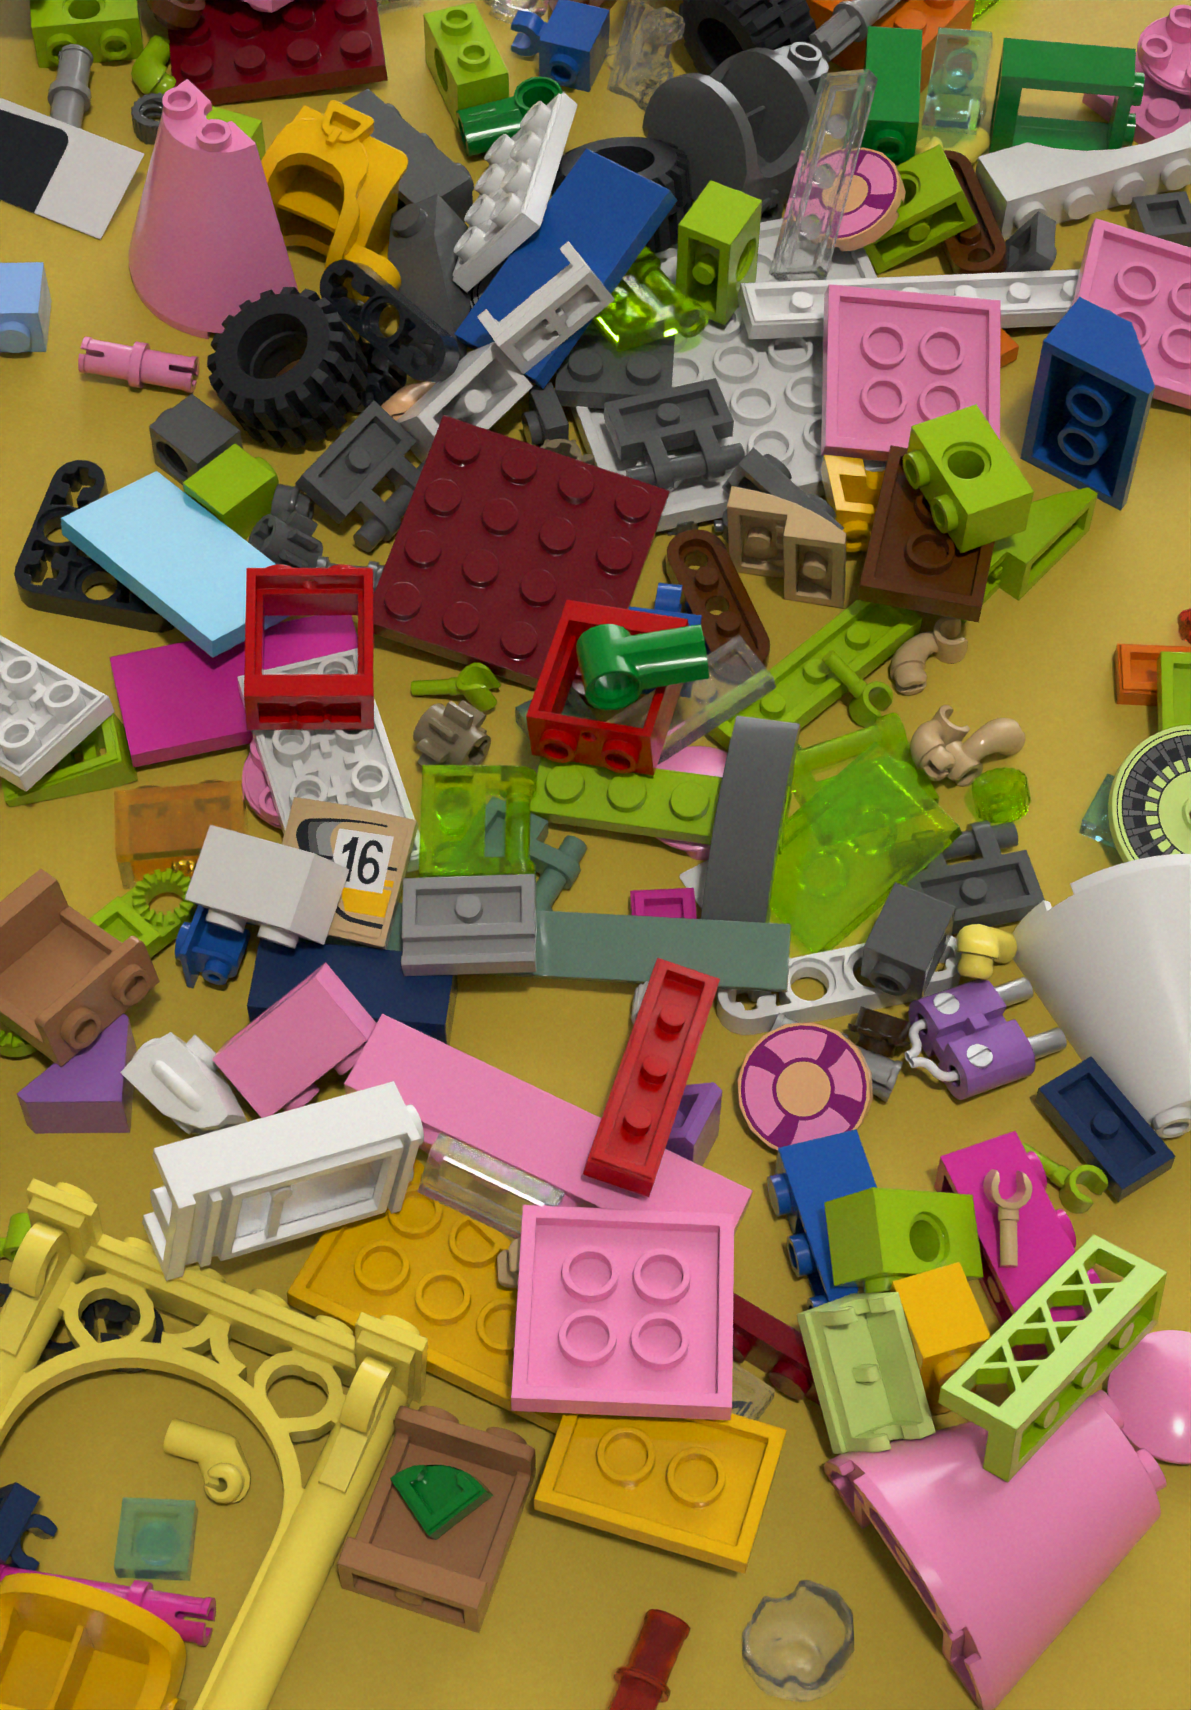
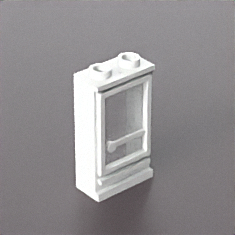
M392 1081L153 1148L152 1156L165 1186L150 1191L154 1212L143 1215L142 1223L166 1281L183 1276L185 1265L198 1262L200 1267L211 1264L212 1257L218 1256L220 1261L231 1259L385 1213L387 1206L391 1214L401 1211L408 1183L413 1179V1166L419 1145H422L424 1141V1131L420 1116L413 1105H405L395 1082Z

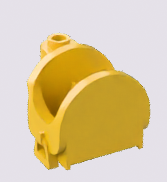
M331 100L328 103L324 114L303 105L293 121L288 123L275 137L261 160L285 246H306L327 256L324 271L330 264L338 260H349L365 264L396 290H399L401 287V276L388 259L391 215L397 212L399 181L408 168L407 155L371 137L370 135L374 131V119L336 100ZM347 277L343 283L348 290L346 297L358 299L365 303L370 297L362 296L351 286L352 278Z
M16 1573L6 1575L1 1580L0 1710H185L187 1701L177 1697L186 1664L187 1653L185 1643L180 1635L165 1621L121 1597L80 1582L38 1573Z

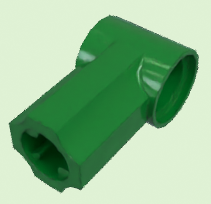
M531 77L522 81L516 87L513 97L456 111L457 125L466 155L472 156L487 152L492 144L503 134L508 135L510 138L513 137L521 129L520 123L523 117L534 104L542 101L547 105L559 93L562 94L560 85L551 78Z
M601 624L591 627L582 633L577 640L576 653L584 693L588 703L598 709L618 710L627 707L638 699L644 689L709 679L705 640L702 627L699 624L631 635L622 626Z

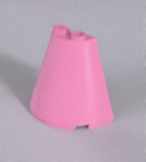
M186 79L177 87L166 91L162 97L163 111L128 253L129 268L136 293L144 305L157 318L181 332L209 339L211 332L223 333L225 329L222 326L223 321L228 315L236 316L241 311L239 305L248 299L253 303L260 299V293L272 289L276 295L280 294L283 287H295L297 290L298 288L256 143L233 121L208 120L206 116L212 111L211 101Z
M1099 1390L1089 1396L1009 1482L983 1469L988 1431L973 1422L935 1430L936 1433L922 1439L890 1442L891 1449L872 1453L858 1451L840 1454L824 1464L823 1471L861 1529L870 1524L874 1525L942 1629V1653L979 1710H993L999 1705L1161 1515L1160 1503L1156 1492L1167 1486L1165 1476L1154 1457L1146 1449L1142 1448L1135 1452L1121 1431V1428L1124 1427V1420L1119 1409L1103 1390Z

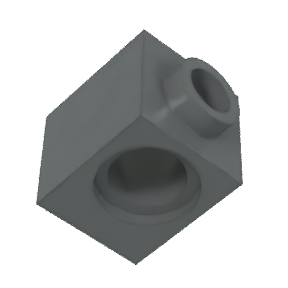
M190 394L175 407L162 412L156 421L149 426L155 464L181 485L236 443L243 449L240 430L193 394Z
M895 882L864 945L861 976L868 978L876 988L894 996L907 994L916 999L922 998L951 938L956 906Z

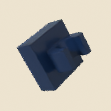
M17 1482L0 1488V1564L4 1563L9 1564L10 1567L36 1570L39 1562L22 1551L20 1545L21 1537L25 1531H29L36 1537L45 1540L54 1537L57 1527L46 1516L40 1514L31 1515L40 1496Z

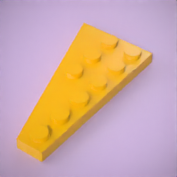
M415 1159L413 1179L408 1183L401 1211L391 1214L387 1206L385 1213L325 1230L287 1291L288 1304L314 1317L324 1315L337 1319L346 1324L353 1331L354 1336L355 1324L361 1312L378 1319L382 1315H392L404 1319L418 1329L420 1336L428 1338L427 1372L556 1434L563 1413L511 1411L518 1288L504 1287L498 1282L497 1256L500 1252L509 1250L512 1242L480 1212L474 1213L448 1189V1182L431 1166L426 1168L419 1160Z

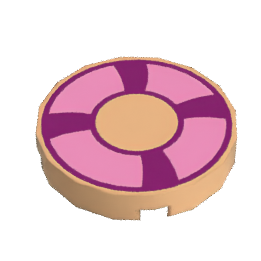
M864 147L844 149L823 158L806 173L796 190L793 209L803 234L816 247L828 250L826 246L839 247L841 252L855 251L876 242L893 227L899 217L897 209L901 204V199L904 203L906 191L896 165L882 152Z
M814 1022L785 1024L763 1035L746 1054L738 1077L739 1107L750 1130L769 1147L776 1150L780 1147L855 1129L858 1132V1129L864 1123L866 1115H868L873 1101L872 1073L861 1050L841 1032Z

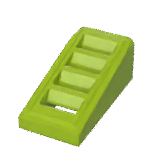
M112 713L58 763V771L51 773L50 770L27 792L1 777L4 799L9 807L115 788L138 780L136 767H133L125 727L115 713ZM106 748L107 754L101 755L100 749ZM83 752L84 762L76 764L74 754Z

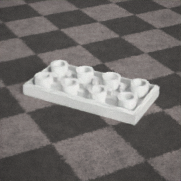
M564 92L562 94L559 93L547 105L542 101L534 104L523 117L520 123L521 129L511 138L506 134L500 136L485 155V160L489 163V167L481 175L474 188L479 193V197L464 217V221L469 224L468 230L461 236L453 250L459 257L453 272L452 281L466 292L470 291L541 227L578 105Z
M0 635V776L27 792L115 711L109 696Z
M358 648L264 670V675L358 674ZM244 675L238 676L237 680L238 689L245 709ZM375 699L374 729L251 730L283 834H285L294 797L348 805L415 820ZM418 829L407 872L427 867V854Z

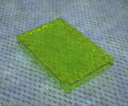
M875 741L788 818L782 853L777 855L769 905L770 910L783 924H791V933L811 954L832 950L886 902L895 882L903 886L907 884L963 833L960 826Z

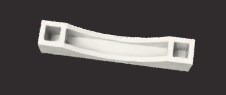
M1191 121L1160 138L1119 149L1081 151L1057 149L1027 142L979 156L975 174L1005 240L1010 238L1038 211L1055 220L1056 224L1072 219H1081L1089 214L1119 205L1131 204L1133 197L1156 195L1190 185Z

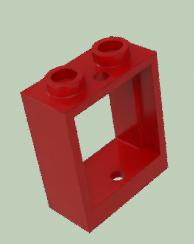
M282 564L271 565L266 568H246L244 703L247 730L374 729L373 568H355L345 564L333 565L328 568H292ZM358 615V674L264 675L265 616Z
M566 600L526 715L532 755L545 757L558 763L576 762L605 767L616 773L634 772L654 776L683 683L656 687L643 728L562 715L579 665L576 644L582 633L591 627L601 624L622 626L631 635L685 627L688 626V619Z

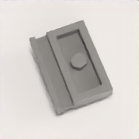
M535 874L403 878V956H401V966L404 976L536 972Z

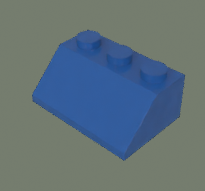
M1079 297L1043 340L1020 459L1078 489L1089 487L1098 493L1097 499L1120 511L1127 503L1155 389L1132 322Z

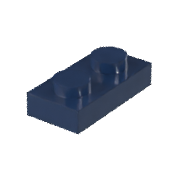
M1092 1056L1038 1088L1035 1099L1036 1103L1088 1165H1094L1103 1171L1108 1180L1107 1189L1118 1202L1171 1169L1176 1156Z

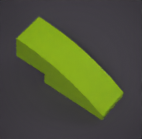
M1087 487L1054 494L1033 501L1026 530L997 540L994 543L983 604L999 588L1019 601L1089 531L1098 493ZM960 619L963 624L967 621Z

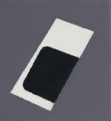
M0 98V200L101 240L145 154Z

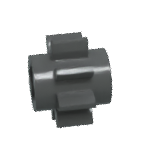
M280 509L277 517L272 514L265 515L257 522L248 540V543L275 564L287 565L292 568H316L318 557L323 554L321 541L312 537L318 524L296 511L290 513L285 509Z

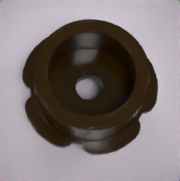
M861 1006L855 1025L850 1023L847 1025L848 1030L859 1034L855 1045L880 1055L893 1058L897 1046L908 1048L910 1042L905 1040L911 1022Z

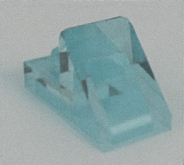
M938 28L922 130L977 135L986 114L985 88L993 46L992 32Z

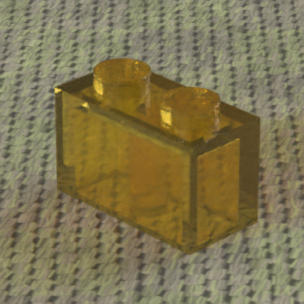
M211 779L191 785L168 787L143 785L132 790L114 791L115 850L123 889H132L138 881L143 880L145 874L149 873V875H152L154 870L157 869L164 872L166 868H170L176 873L179 870L184 873V876H189L192 879L210 825L249 835L248 815L242 780L225 782Z

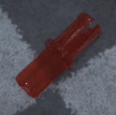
M658 1609L648 1610L644 1618L645 1623L626 1667L621 1666L615 1671L614 1680L618 1686L608 1710H656L659 1703H665L669 1700L671 1690L667 1683L684 1640L691 1631L686 1622L666 1611Z

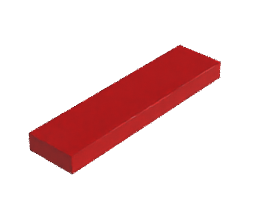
M657 958L583 1175L646 1197L650 1196L718 988L719 978Z

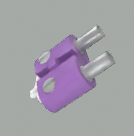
M1021 977L995 987L989 980L975 979L911 1002L908 1013L909 1021L911 1022L909 1039L912 1048L905 1052V1058L909 1061L912 1068L924 1067L933 1077L944 1081L952 1095L961 1100L1030 1076L1035 1070V1059L1065 1049L1067 1041L1065 1034L1058 1027L1027 1038L1015 1019L1006 1021L1003 1017L1007 1006L1033 997L1032 985L1026 977ZM921 1048H923L928 1057L937 1055L940 1060L938 1067L927 1058L917 1057L921 1052Z

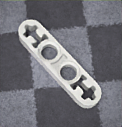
M952 935L939 963H945L944 970L934 972L923 997L955 987L959 983L961 975L957 970V965L961 953L955 951L956 938ZM863 943L790 958L788 992H779L781 1006L776 1005V994H771V991L718 988L716 1009L717 1017L721 1024L730 1032L740 1035H754L771 1031L779 1013L799 1023L817 1022L859 1013L861 1006L875 1010L909 1003L917 999L907 994L902 996L890 995L878 988L863 986L856 980L854 971L862 966L865 945ZM812 977L825 985L827 993L820 999L807 1001L796 996L791 989V985L800 978ZM747 993L750 1001L757 1002L756 1009L745 1010L741 1002H736V995Z

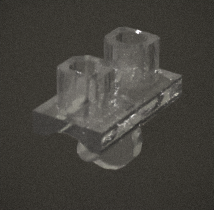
M642 0L629 1L618 44L611 45L606 49L604 64L611 70L607 89L615 94L632 99L641 110L646 111L650 97L659 85L673 78L674 69L669 56L672 43L683 37L686 24L683 17L667 7L655 9Z

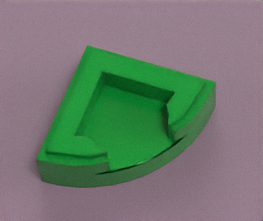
M414 1465L390 1478L427 1535L435 1540L493 1496L491 1491L476 1477L461 1469L446 1465Z

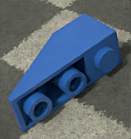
M857 1129L778 1148L775 1175L767 1177L768 1193L775 1214L777 1216L787 1215L793 1234L787 1237V1248L791 1265L797 1277L807 1276L813 1297L807 1299L808 1310L852 1293H858L859 1287L834 1286L824 1202L872 1187L877 1188Z

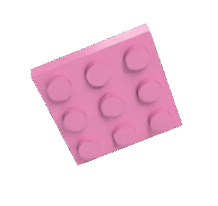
M1095 218L1088 232L1072 305L1081 297L1132 322L1155 385L1152 398L1191 410V248Z
M829 284L824 294L821 456L834 455L864 460L887 461L891 445L908 448L911 426L977 404L1000 439L1001 300Z
M523 1205L511 1411L730 1420L733 1368L734 1214Z

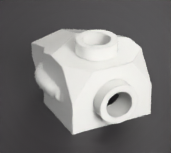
M172 1032L161 1038H153L147 1041L137 1050L132 1060L120 1072L163 1115L170 1117L189 1135L192 1133L199 1136L247 1122L230 1086L217 1071L219 1067L212 1060L217 1053L195 1034L187 1043Z

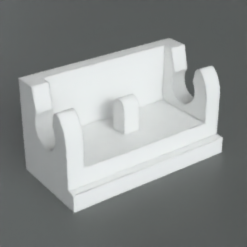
M569 241L559 249L570 264L540 289L536 290L505 318L498 322L487 309L477 316L499 348L523 374L615 300Z

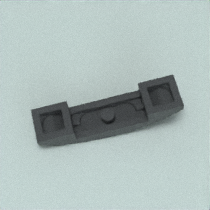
M744 716L736 717L717 804L701 919L770 922L771 910L769 905L788 786L791 787L800 734L799 723Z

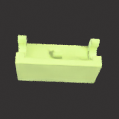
M899 1292L852 1293L796 1314L833 1454L858 1451L871 1453L891 1449L890 1440L922 1439L936 1433Z

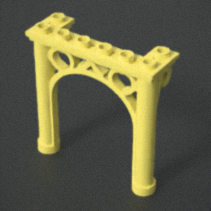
M33 1178L26 1190L29 1200L27 1211L31 1228L25 1235L15 1255L9 1275V1287L13 1289L0 1311V1446L14 1422L37 1398L70 1379L101 1370L142 1368L176 1374L211 1388L242 1410L256 1425L273 1451L283 1482V1509L274 1539L193 1710H267L394 1433V1419L399 1406L409 1407L412 1400L420 1403L424 1395L428 1338L420 1336L418 1329L404 1319L392 1315H382L378 1319L364 1312H361L357 1319L354 1336L353 1331L337 1319L324 1315H318L315 1319L294 1312L277 1295L261 1289H253L251 1293L245 1292L226 1284L225 1279L218 1272L207 1266L200 1267L198 1263L188 1264L184 1268L183 1276L166 1281L151 1244L134 1237H126L124 1241H120L103 1234L98 1204L94 1203L89 1194L68 1183L58 1182L55 1186H51ZM100 1299L116 1300L121 1305H128L137 1311L140 1321L131 1334L124 1338L97 1343L80 1322L82 1312L86 1307ZM154 1307L198 1324L197 1327L188 1332L178 1334L162 1332L161 1343L152 1342L156 1331ZM60 1319L64 1320L67 1335L76 1349L57 1355L35 1367ZM230 1338L274 1355L265 1360L255 1372L254 1388L244 1381L247 1377V1367L238 1361L229 1349ZM211 1349L212 1360L201 1354ZM296 1375L320 1385L326 1392L328 1399L322 1410L313 1416L279 1418L267 1398L268 1389L274 1381L282 1376ZM341 1383L350 1387L347 1395L343 1394ZM331 1431L303 1489L300 1467L292 1442L317 1439Z

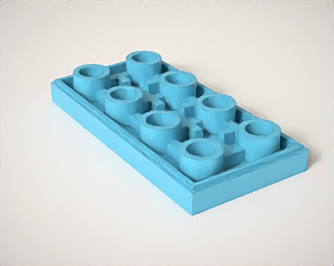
M158 471L61 518L63 536L212 658L245 641L246 568H266L276 564ZM265 616V629L277 625L289 616Z

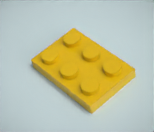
M563 1413L534 1497V1510L745 1574L785 1443L787 1430L731 1413L730 1420Z

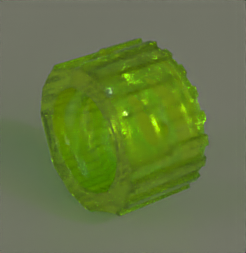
M1007 767L994 768L993 770L981 773L979 777L974 779L975 782H972L976 814L983 821L988 820L989 823L1013 822L1028 813L1031 796L1028 778L1021 770Z

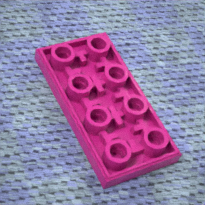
M352 615L309 616L280 622L265 629L264 670L358 648V637ZM192 640L109 657L133 767L249 744L253 740L252 731L247 730L246 714L237 680L238 676L244 675L245 641L213 658Z

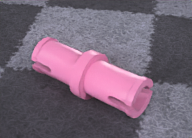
M85 336L83 338L80 348L86 350V355L79 353V373H92L128 380L129 386L143 388L144 384L147 383L185 390L188 393H193L197 381L192 378L193 375L198 376L199 357H188L150 350L148 343L137 341L133 346L95 340L92 337Z

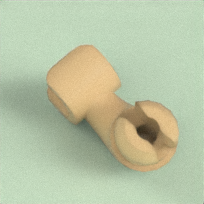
M946 616L941 617L935 623L933 631L915 635L896 650L891 661L890 676L896 681L897 691L904 695H914L926 687L927 674L924 671L926 667L925 662L931 654H934L941 662L948 664L957 663L964 658L967 652V639L961 637L956 640H949L956 638L960 634V619Z
M949 705L941 706L930 721L921 724L917 728L911 739V758L916 768L923 770L925 776L931 781H940L949 775L947 768L955 767V757L946 750V745L954 741H962L970 730L967 725L958 727L948 720L954 711Z
M1010 718L993 719L978 729L964 743L954 741L946 745V750L955 757V767L947 768L949 772L947 777L959 786L969 787L982 773L983 766L979 762L980 759L992 753L1010 756L1019 752L1025 743V733L1022 732L1018 722Z

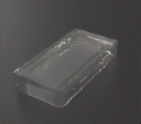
M442 1133L439 1134L430 1149L417 1191L514 1239L521 1237L523 1205L561 1206L565 1192Z

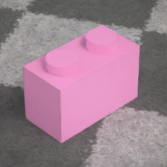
M325 962L225 1042L212 1060L258 1115L264 1118L273 1115L281 1108L284 1111L303 1107L320 1091L314 1082L331 1068H334L339 1075L350 1070L355 1065L366 1044L365 1042L370 1037L377 1023Z

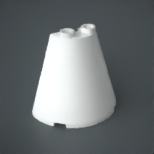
M1170 854L1121 863L1070 883L1074 895L1054 907L1051 906L1050 902L1043 900L1021 920L1012 933L1017 944V952L1013 958L1014 962L1030 981L1032 988L1063 1031L1080 1059L1084 1061L1092 1056L1160 1138L1178 1137L1191 1130V854Z

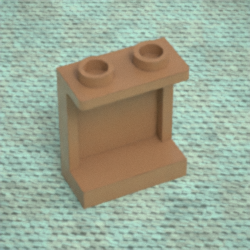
M39 869L0 902V1022L60 1067L66 1064L83 1048L89 1046L102 1031L132 1005L141 1001L147 992L160 982L144 942L135 936H130L121 943L71 908L65 899L58 880L44 870Z
M425 1405L415 1410L406 1406H399L394 1419L395 1436L355 1539L347 1536L337 1562L342 1589L479 1633L536 1475L535 1449L527 1445L524 1438L510 1430L489 1427L485 1432L459 1424V1420L453 1414L438 1407ZM414 1465H446L461 1469L476 1477L491 1491L493 1496L435 1540L427 1535L390 1478Z

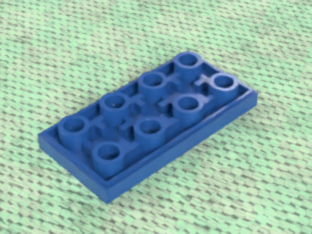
M586 148L548 201L541 227L511 253L454 335L464 345L473 350L495 342L477 316L487 309L492 317L500 322L536 290L570 264L559 249L568 241L611 294L678 200L669 189ZM594 317L527 371L524 376L528 381L544 389Z

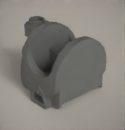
M795 42L776 50L756 47L739 52L724 60L709 76L700 73H688L673 77L659 85L650 97L642 125L644 136L672 143L678 146L679 150H683L687 154L691 195L694 201H696L709 181L712 180L762 200L761 222L781 219L783 205L795 200L798 186L815 163L817 138L822 130L821 116L815 95L823 89L829 69L828 63L822 57L820 49L806 42Z

